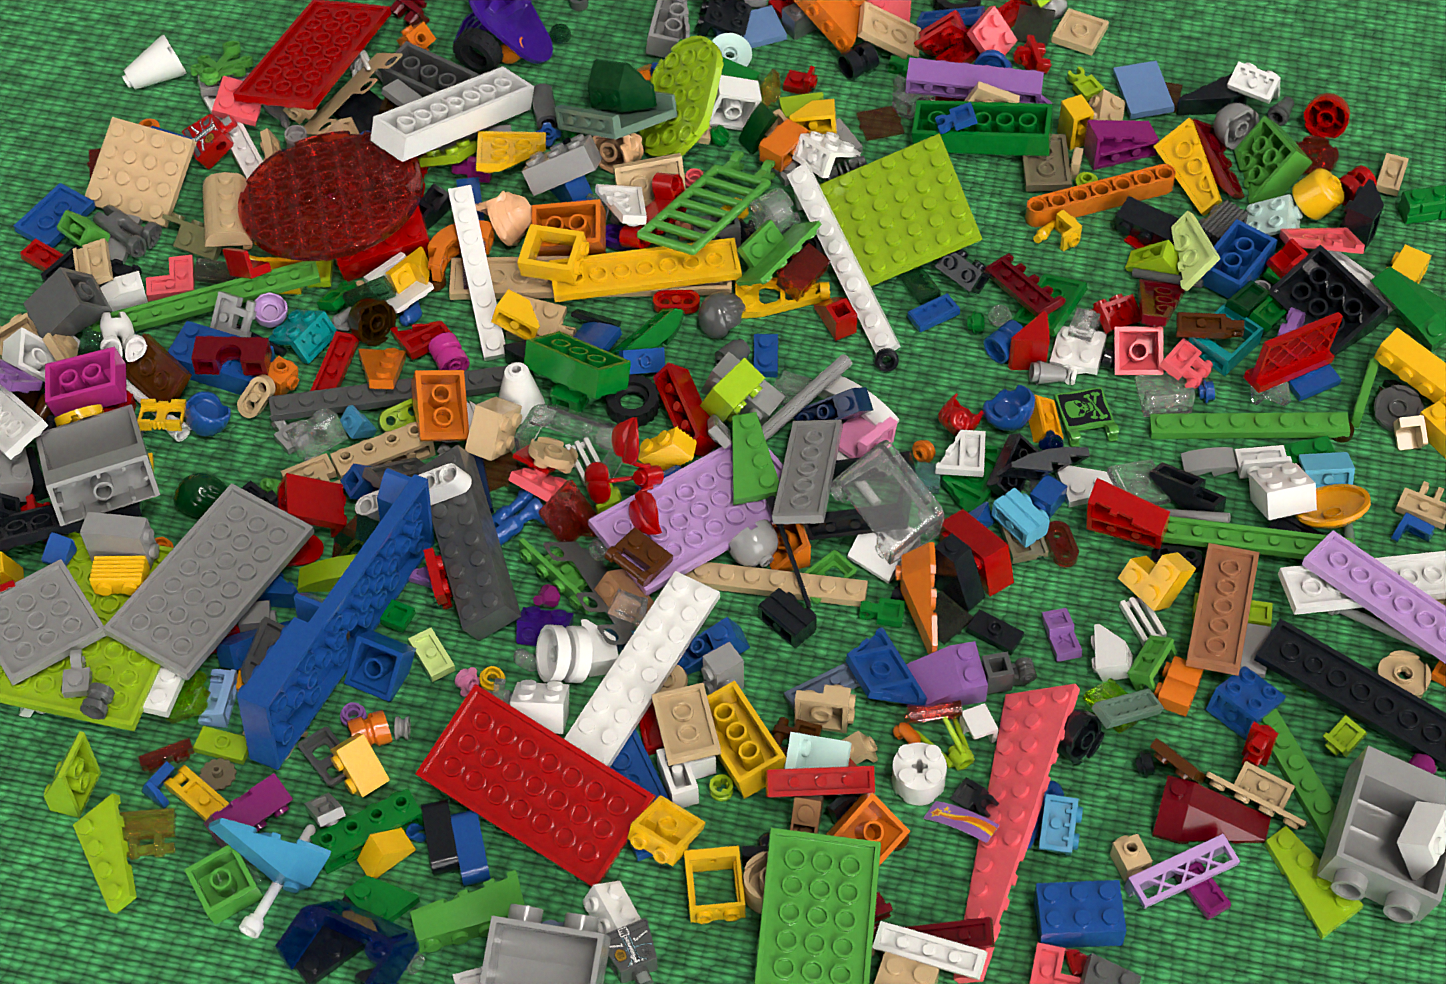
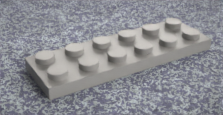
M842 420L793 421L772 514L773 524L824 523L843 429Z

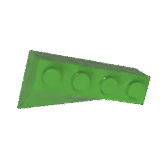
M516 869L507 872L508 878L496 882L493 878L483 882L484 887L472 892L465 889L457 892L458 894L451 901L443 898L410 911L420 953L435 952L441 949V947L451 944L461 945L470 939L480 936L488 937L491 916L508 918L510 904L525 905Z

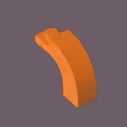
M479 220L485 252L489 255L495 239L494 228L490 221ZM455 223L440 230L428 244V270L432 273V281L441 282L451 258L461 254Z

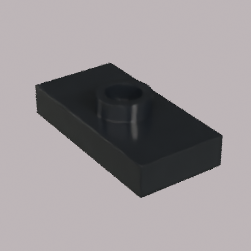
M980 609L966 628L967 633L1003 652L1008 651L1009 655L1013 654L1024 637L1023 631Z

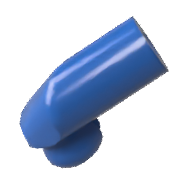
M418 300L411 304L404 311V314L399 317V321L403 326L407 327L410 324H414L422 317V310Z

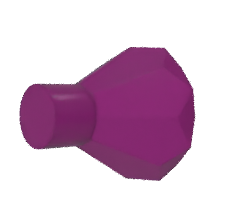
M546 584L540 588L538 595L533 598V602L537 606L542 605L545 608L551 609L559 604L560 594L555 586Z

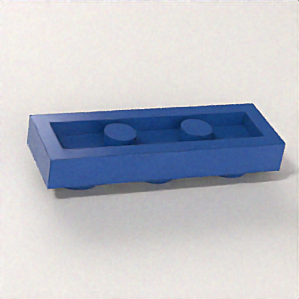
M984 6L924 11L921 12L917 20V26L925 29L952 11L957 10L964 24L972 27L983 15L985 8Z

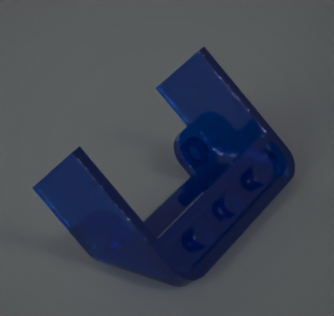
M332 899L303 907L275 945L286 967L292 970L320 928L325 925L366 944L365 954L367 958L377 965L364 984H396L419 949L418 939L411 930L341 899Z

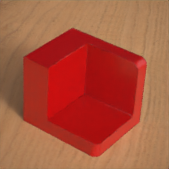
M1291 238L1266 264L1281 279L1300 263L1308 253Z

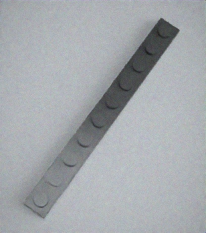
M507 366L464 371L466 396L500 392L504 371ZM412 378L397 380L394 389L369 388L368 384L269 396L271 419L274 422L345 412L348 405H354L357 410L394 406L412 399Z

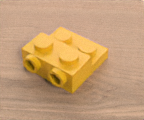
M660 795L631 823L627 839L630 840L635 849H645L653 854L654 859L658 863H668L673 867L684 855V851L688 850L689 844L703 831L706 822Z

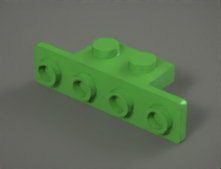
M523 537L518 540L519 555L526 563L530 562L540 577L543 579L547 578L558 589L559 594L563 593L574 609H580L584 614H588L589 612L584 609L576 596L577 593H582L581 591L588 584L574 562L555 561L549 554L543 557ZM559 547L551 551L557 557L564 556V552ZM586 596L583 597L584 603L589 606V599Z

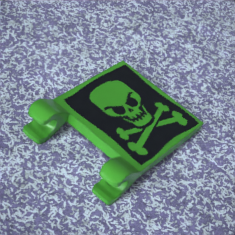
M1102 387L1054 395L1067 432L1070 447L1080 446V431L1105 427L1109 442L1118 440L1119 427L1114 422Z

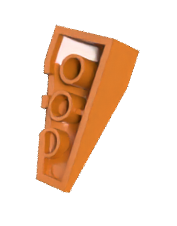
M934 542L926 543L901 555L900 565L895 566V580L900 581L901 593L928 655L936 652L938 647L937 613H933L936 609L937 594L936 589H932L934 588L936 574Z

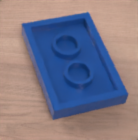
M59 183L14 225L15 232L31 241L36 238L53 248L65 237L64 234L57 230V225L65 210H70L86 217L96 208L95 202Z

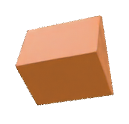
M803 523L784 524L798 569L809 567L811 563V545ZM772 524L778 536V548L773 555L774 560L769 565L772 570L793 571L780 530L775 524Z

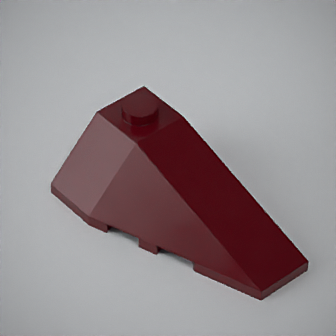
M1193 119L1215 182L1230 196L1238 199L1244 198L1245 196L1237 176L1229 169L1233 166L1232 162L1223 153L1227 149L1216 138L1213 125Z
M1168 775L1152 837L1177 844H1188L1189 841L1206 842L1224 834L1231 843H1265L1271 817L1195 782Z

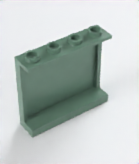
M655 91L656 107L625 112L559 105L555 107L558 129L618 139L677 117L674 94Z

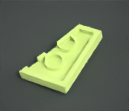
M1189 211L1171 227L1174 247L1178 252L1180 261L1177 263L1178 270L1182 273L1183 279L1180 281L1181 288L1186 291L1221 259L1196 217Z

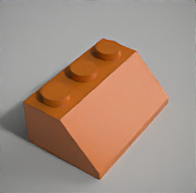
M874 793L862 794L826 835L881 842L880 866L908 835L910 830Z

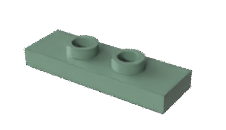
M1148 688L1096 702L1091 709L1105 728L1108 729L1158 715L1163 711L1164 707Z

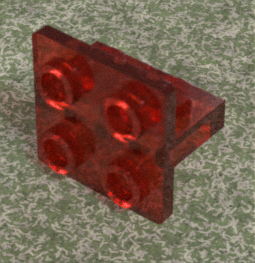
M567 480L538 513L559 542H575L580 536L595 537L596 534L589 527L588 522L589 519L596 516V512L574 481Z

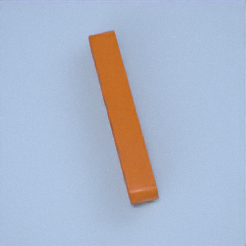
M1160 164L1032 197L1027 201L1025 221L1031 227H1041L1053 220L1056 221V214L1063 209L1070 216L1076 218L1122 206L1128 196L1142 201L1168 194L1173 189L1176 174L1175 168L1169 164Z

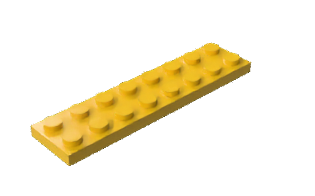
M735 238L711 240L695 255H689L662 246L584 256L582 261L583 270L581 275L577 276L575 284L552 281L554 301L561 302L737 280L742 277ZM569 258L549 260V262L567 265Z

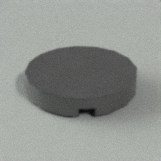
M1393 385L1380 391L1375 398L1373 406L1375 420L1382 428L1389 432H1394L1393 422L1398 418L1419 416L1421 411L1424 410L1423 402H1421L1417 392L1408 386Z

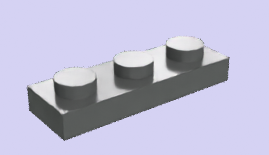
M415 457L365 467L362 477L371 482L373 487L380 489L384 471L387 468L413 477L414 474L419 475L418 468L425 465V463Z

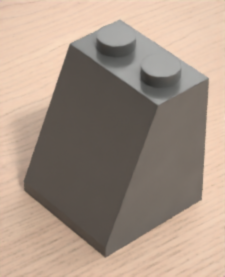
M62 267L54 272L23 303L28 311L29 318L33 321L41 338H44L47 333H50L52 336L55 334L73 336L99 321L103 313L112 312L92 274Z

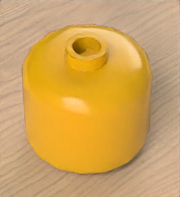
M1315 169L1292 188V195L1297 206L1312 220H1320L1344 202V192L1340 180L1326 169Z

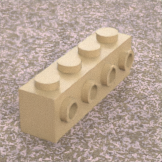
M416 422L409 423L393 431H387L382 435L369 440H363L358 444L339 449L330 454L332 464L340 480L353 463L375 466L415 457L422 461L436 455L433 441H420Z

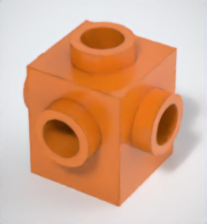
M423 21L415 26H407L401 31L402 36L396 41L400 47L407 41L429 51L428 46L436 38Z
M280 356L273 362H270L268 376L275 383V393L273 396L285 395L290 390H294L299 383L298 366Z

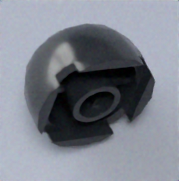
M1074 709L1070 716L1067 717L1064 726L1065 737L1063 741H1059L1057 749L1060 754L1075 764L1083 763L1080 760L1085 755L1090 759L1104 739L1105 733L1101 731L1102 722L1095 713L1084 709Z

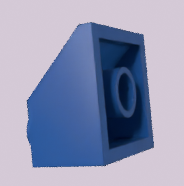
M372 630L359 634L356 638L344 684L390 702L410 672L416 648Z

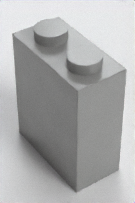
M87 512L80 534L92 562L94 556L146 555L151 569L154 559H157L159 556V544L156 543L154 530L151 529L147 518Z

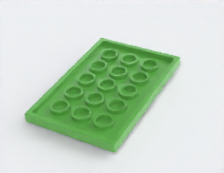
M777 828L770 829L754 984H869L881 842Z

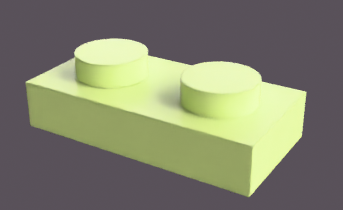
M432 628L408 638L409 645L416 648L415 654L432 682L456 671L454 663Z

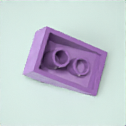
M975 641L950 645L906 664L927 697L924 706L906 704L909 715L986 702L988 683Z

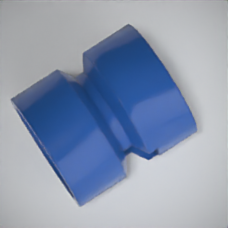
M1008 320L999 327L998 331H994L985 338L983 345L992 360L1000 364H1004L1009 360L1011 338L1024 328L1020 323L1015 320Z

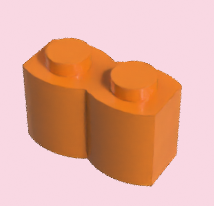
M1174 656L1172 663L1166 662L1162 677H1165L1164 683L1158 682L1154 695L1165 710L1186 717L1200 684L1204 669L1186 666L1187 660Z

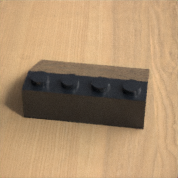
M1321 245L1315 248L1269 289L1271 292L1270 296L1287 312L1292 307L1305 313L1303 326L1337 312L1343 316L1329 350L1334 356L1370 334L1388 318V306Z

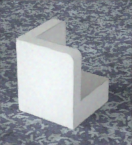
M985 703L961 711L959 724L963 733L970 732L973 739L988 736L991 743L997 741L998 727Z

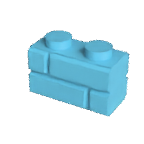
M1013 488L1005 496H1001L993 503L992 516L1024 547H1029L1036 540L1047 534L1050 522L1047 513L1042 509L1038 510L1026 493L1022 494L1016 488Z

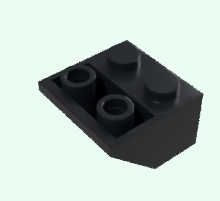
M1371 179L1366 182L1364 187L1359 186L1353 201H1348L1344 209L1346 216L1339 227L1348 228L1365 245L1364 250H1366L1376 235L1384 207L1376 185Z

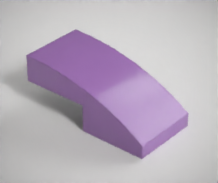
M1067 608L1042 612L1044 627L1056 661L1060 662L1082 657V648L1074 633V623Z

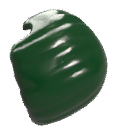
M194 473L185 477L179 483L175 490L173 502L180 512H185L189 516L200 519L227 489V486L220 479L210 474Z

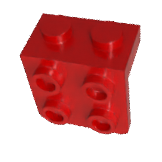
M954 10L919 32L921 38L914 42L915 48L930 56H937L943 53L948 46L961 42L968 31L960 13Z

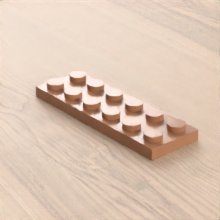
M1208 543L1186 666L1239 676L1259 552Z

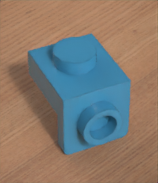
M348 405L338 422L352 439L373 437L377 431L366 416L361 414L354 405Z

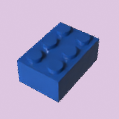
M1236 219L1214 246L1221 259L1201 277V279H1204L1203 285L1229 299L1249 281L1255 282L1267 267L1266 262L1275 254L1277 239Z
M1119 880L1036 883L1033 901L1038 943L1062 948L1123 946L1126 924Z

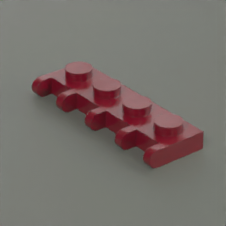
M1010 253L989 264L985 269L992 274L990 276L992 281L1035 317L1043 311L1050 314L1066 302L1063 296H1058L1054 299L1051 296L1053 288L1049 285L1043 288L1038 286L1037 283L1040 278L1036 274L1027 277L1024 274L1026 270L1024 264L1019 263L1014 266L1012 264L1014 256Z

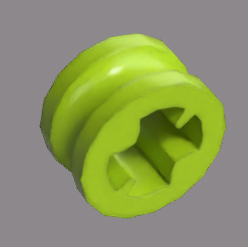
M719 774L710 780L709 791L710 796L714 800L724 802L733 796V781L729 776ZM722 784L726 785V789H722L721 792L717 791V787H721Z

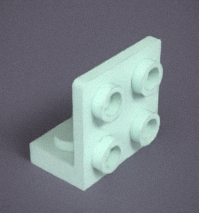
M791 732L785 769L847 767L852 744L848 741Z

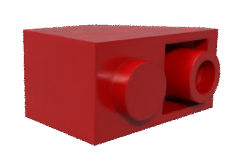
M833 297L814 305V309L835 341L857 333V313L847 298Z

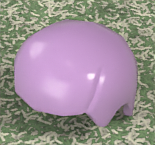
M269 292L261 294L255 300V311L257 312L255 320L260 326L273 328L284 322L288 314L287 302L281 296Z

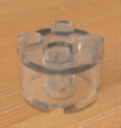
M781 188L771 189L750 202V207L754 214L751 216V220L755 223L756 228H759L766 220H772L783 235L794 224L800 223L798 212L793 213L791 206L794 205L792 200Z

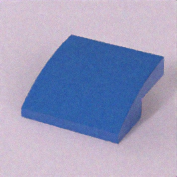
M588 322L584 323L573 337L609 351L620 338L622 332L621 328L613 325Z

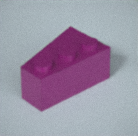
M1088 120L1083 152L1092 169L1098 170L1156 156L1157 151L1153 146L1159 142V138L1149 121Z

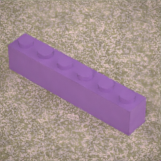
M909 58L905 93L966 99L978 81L1019 95V103H1040L1044 72L1020 70L1010 67L1001 68L990 65L955 63L944 60Z

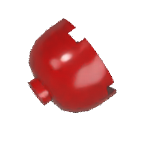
M1334 93L1317 95L1309 102L1304 111L1305 127L1313 136L1319 139H1326L1325 137L1337 138L1344 133L1350 121L1348 103L1341 96Z

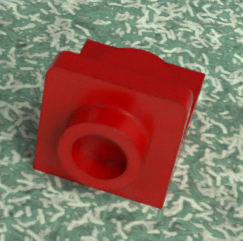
M810 66L807 73L789 70L783 83V91L799 95L810 94L811 89H815L818 81V76L815 75V66Z

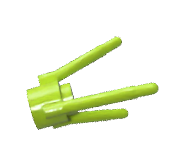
M944 716L943 721L955 744L948 749L949 756L942 751L941 753L945 757L949 769L954 766L957 771L966 769L975 761L974 755L968 746L958 719H953L955 732L948 718ZM915 730L920 735L923 743L934 745L922 733Z

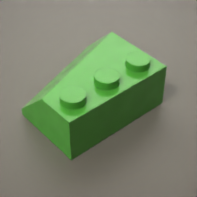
M1266 116L1257 123L1234 149L1239 169L1243 172L1245 178L1243 183L1245 188L1248 189L1250 204L1283 196L1313 163L1285 130Z

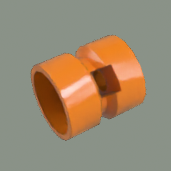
M383 709L369 713L367 719L359 716L347 720L350 735L353 736L356 733L364 734L371 747L372 744H376L379 747L393 742Z

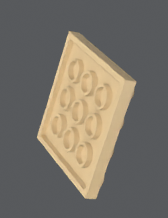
M112 117L85 197L93 200L96 208L103 209L107 205H112L125 214L141 217V220L144 222H156L160 226L168 228L169 221L163 219L162 216L163 214L172 215L197 142L189 138Z

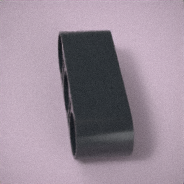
M448 799L421 804L433 876L460 871Z

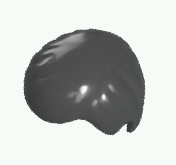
M712 293L701 304L698 314L699 325L708 337L713 339L724 338L730 329L741 323V315L743 311H746V306L743 300L733 293Z

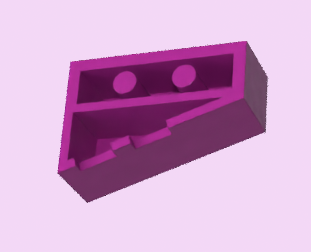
M275 773L249 789L245 794L231 801L229 805L219 812L213 813L203 824L222 849L228 844L208 828L210 822L224 818L253 826L258 832L267 825L265 821L272 815L278 818L288 811L289 807L287 804L293 798Z

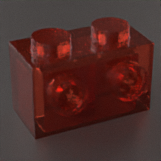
M810 243L792 256L793 260L789 264H786L777 271L778 279L776 285L797 302L827 271L831 261Z

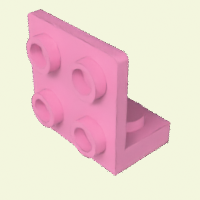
M861 416L849 419L842 424L843 429L838 450L849 458L878 455L894 442L898 421L889 417L884 422H879L874 426Z

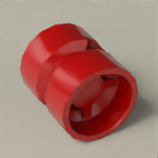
M1359 165L1339 178L1344 192V202L1342 205L1346 206L1349 200L1353 201L1359 186L1364 187L1369 179L1373 180L1377 186L1376 178L1370 169Z

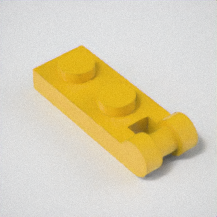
M186 765L177 770L178 774L173 778L169 777L163 782L170 793L175 794L204 821L216 811L219 812L229 805L228 801ZM185 781L187 782L183 787L180 786Z

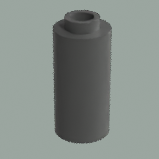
M548 84L535 85L532 103L537 127L541 129L543 123L549 122L555 129L558 125L553 89Z

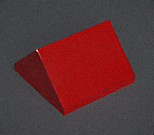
M1043 311L1011 338L1009 369L1030 370L1031 363H1037L1038 360L1047 363L1050 342L1048 313Z

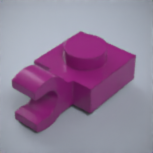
M469 156L467 161L463 160L460 163L452 164L453 174H467V178L479 177V182L490 183L492 179V173L476 171L477 157Z

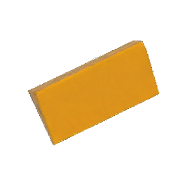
M1034 395L1035 407L1029 419L1033 442L1062 441L1064 437L1055 401Z

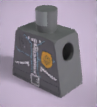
M643 918L606 933L611 938L607 964L620 983L634 980L636 984H653L654 981L650 973L658 969V964L647 919Z

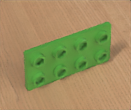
M766 220L737 249L749 266V269L736 281V284L738 286H752L760 283L763 285L773 278L772 274L784 267L788 262L787 259L791 255L798 253L806 240L813 238L817 234L816 230L822 225L821 222L812 221L794 224L782 235L772 220Z

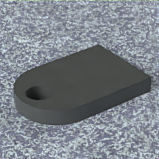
M266 616L261 620L242 663L241 676L245 685L251 678L255 666L260 665L266 657L268 648L279 639L284 625Z

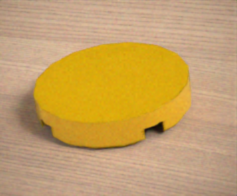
M102 404L91 405L57 416L54 420L56 426L59 427L104 413Z

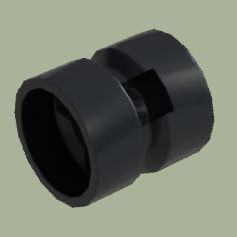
M867 41L839 54L837 59L842 74L848 80H854L863 75L864 72H869L879 66L878 54L871 43Z

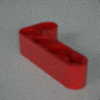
M658 172L653 176L652 188L655 199L645 207L647 215L646 224L685 190L683 180L679 174ZM681 206L677 209V211L684 213L687 208ZM667 218L664 220V222L673 224L677 221L671 218ZM626 224L619 234V241L623 247L645 249L651 242L637 238V232L644 225L629 226ZM654 229L651 233L661 235L665 231Z

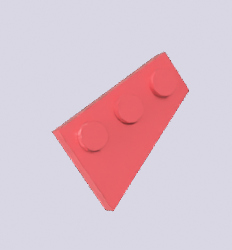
M1348 228L1281 229L1279 236L1285 244L1293 238L1302 248L1315 249L1321 245L1329 251L1363 254L1365 247Z

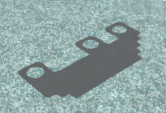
M544 542L543 546L553 560L573 561L593 591L576 594L584 609L588 612H607L614 623L598 625L597 628L605 641L611 645L627 644L633 635L631 630H635L633 623H637V621L609 608L594 590L606 572L609 571L599 555L591 554L588 549L581 548L577 542ZM550 546L559 547L564 552V556H555L550 551ZM583 597L593 598L597 602V608L587 606L583 601ZM612 629L618 634L619 639L617 641L609 639L605 635L604 630Z

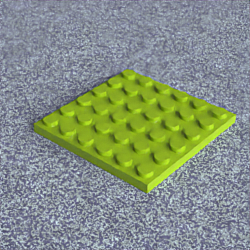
M940 133L819 184L870 286L983 240Z

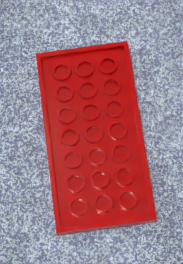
M312 0L233 93L235 101L248 104L256 103L267 106L274 105L286 108L315 110L392 14L390 6Z
M477 684L473 686L415 773L419 778L591 887L602 882L628 841L631 823L656 798L649 791Z

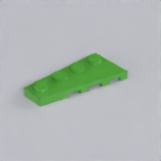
M757 412L732 416L733 505L777 496L780 482Z

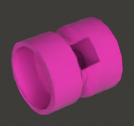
M449 332L442 333L433 338L429 343V352L439 370L466 371L468 369L469 359L465 351L462 350V346L455 334Z

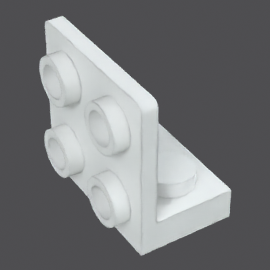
M1238 62L1227 84V88L1269 104L1272 98L1278 99L1280 96L1281 77L1272 71L1265 72L1257 69L1251 63L1244 64Z
M811 131L810 134H800L792 159L801 165L806 162L812 172L822 178H829L836 157H857L856 155L860 157L861 152L854 149L853 144L841 141L839 135L826 132V134Z
M402 252L364 276L372 296L386 301L394 308L395 313L405 311L411 304L418 299L424 298L434 289L433 284L430 282L425 285L415 281L400 294L393 292L385 273L406 258V254Z

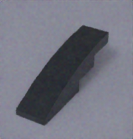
M1061 447L1042 450L1011 462L997 471V475L1000 477L1039 480L1051 472L1057 473L1069 465L1079 464L1090 457L1088 447Z

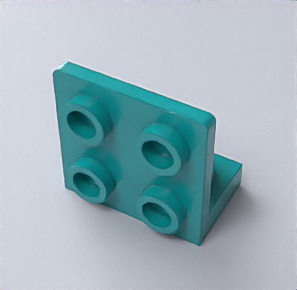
M297 309L288 315V319L282 325L277 326L272 331L273 334L269 337V341L275 344L291 345L301 361L309 364L332 341L335 332L338 330L325 311Z

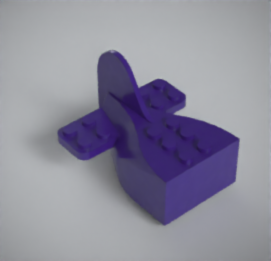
M469 0L473 11L461 22L454 42L464 29L473 27L486 32L490 31L516 54L531 63L541 64L551 58L553 54L551 38L531 0ZM521 37H523V39L521 40L523 47L521 46L519 41Z

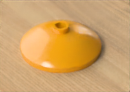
M1332 484L1316 488L1317 510L1296 514L1295 517L1310 527L1321 529L1341 528L1360 519L1368 511L1371 505L1370 495L1364 488L1351 484Z

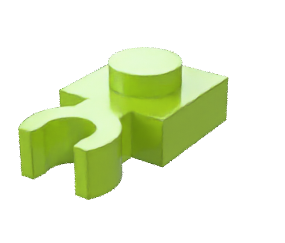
M1077 67V75L1068 71L1067 79L1070 83H1073L1072 89L1078 95L1082 94L1086 101H1090L1094 95H1098L1104 89L1092 74L1086 77L1085 70L1082 67Z

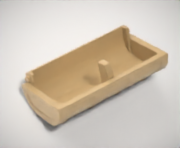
M228 172L216 173L206 177L203 181L205 247L243 245V250L251 249L253 245L249 184L247 179L238 173Z

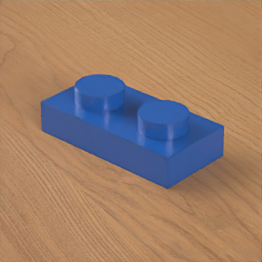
M754 334V367L764 377H778V334Z

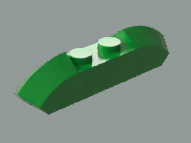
M677 308L662 309L610 351V353L619 356L620 350L661 348V343L668 345L681 327L685 313L684 310Z

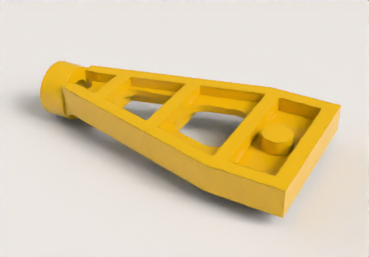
M773 277L763 285L760 283L752 286H738L736 284L737 280H735V293L743 300L746 306V311L742 312L741 319L761 318L830 299L829 282L811 283ZM764 288L774 289L780 293V298L775 302L764 304L759 300V291ZM788 289L803 291L804 296L794 300H787L785 298V291Z

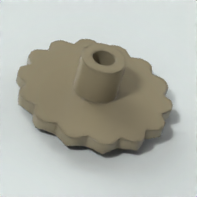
M223 758L212 759L201 768L199 777L215 791L224 790L236 780L235 775L237 771L235 765L230 763L229 760H224Z

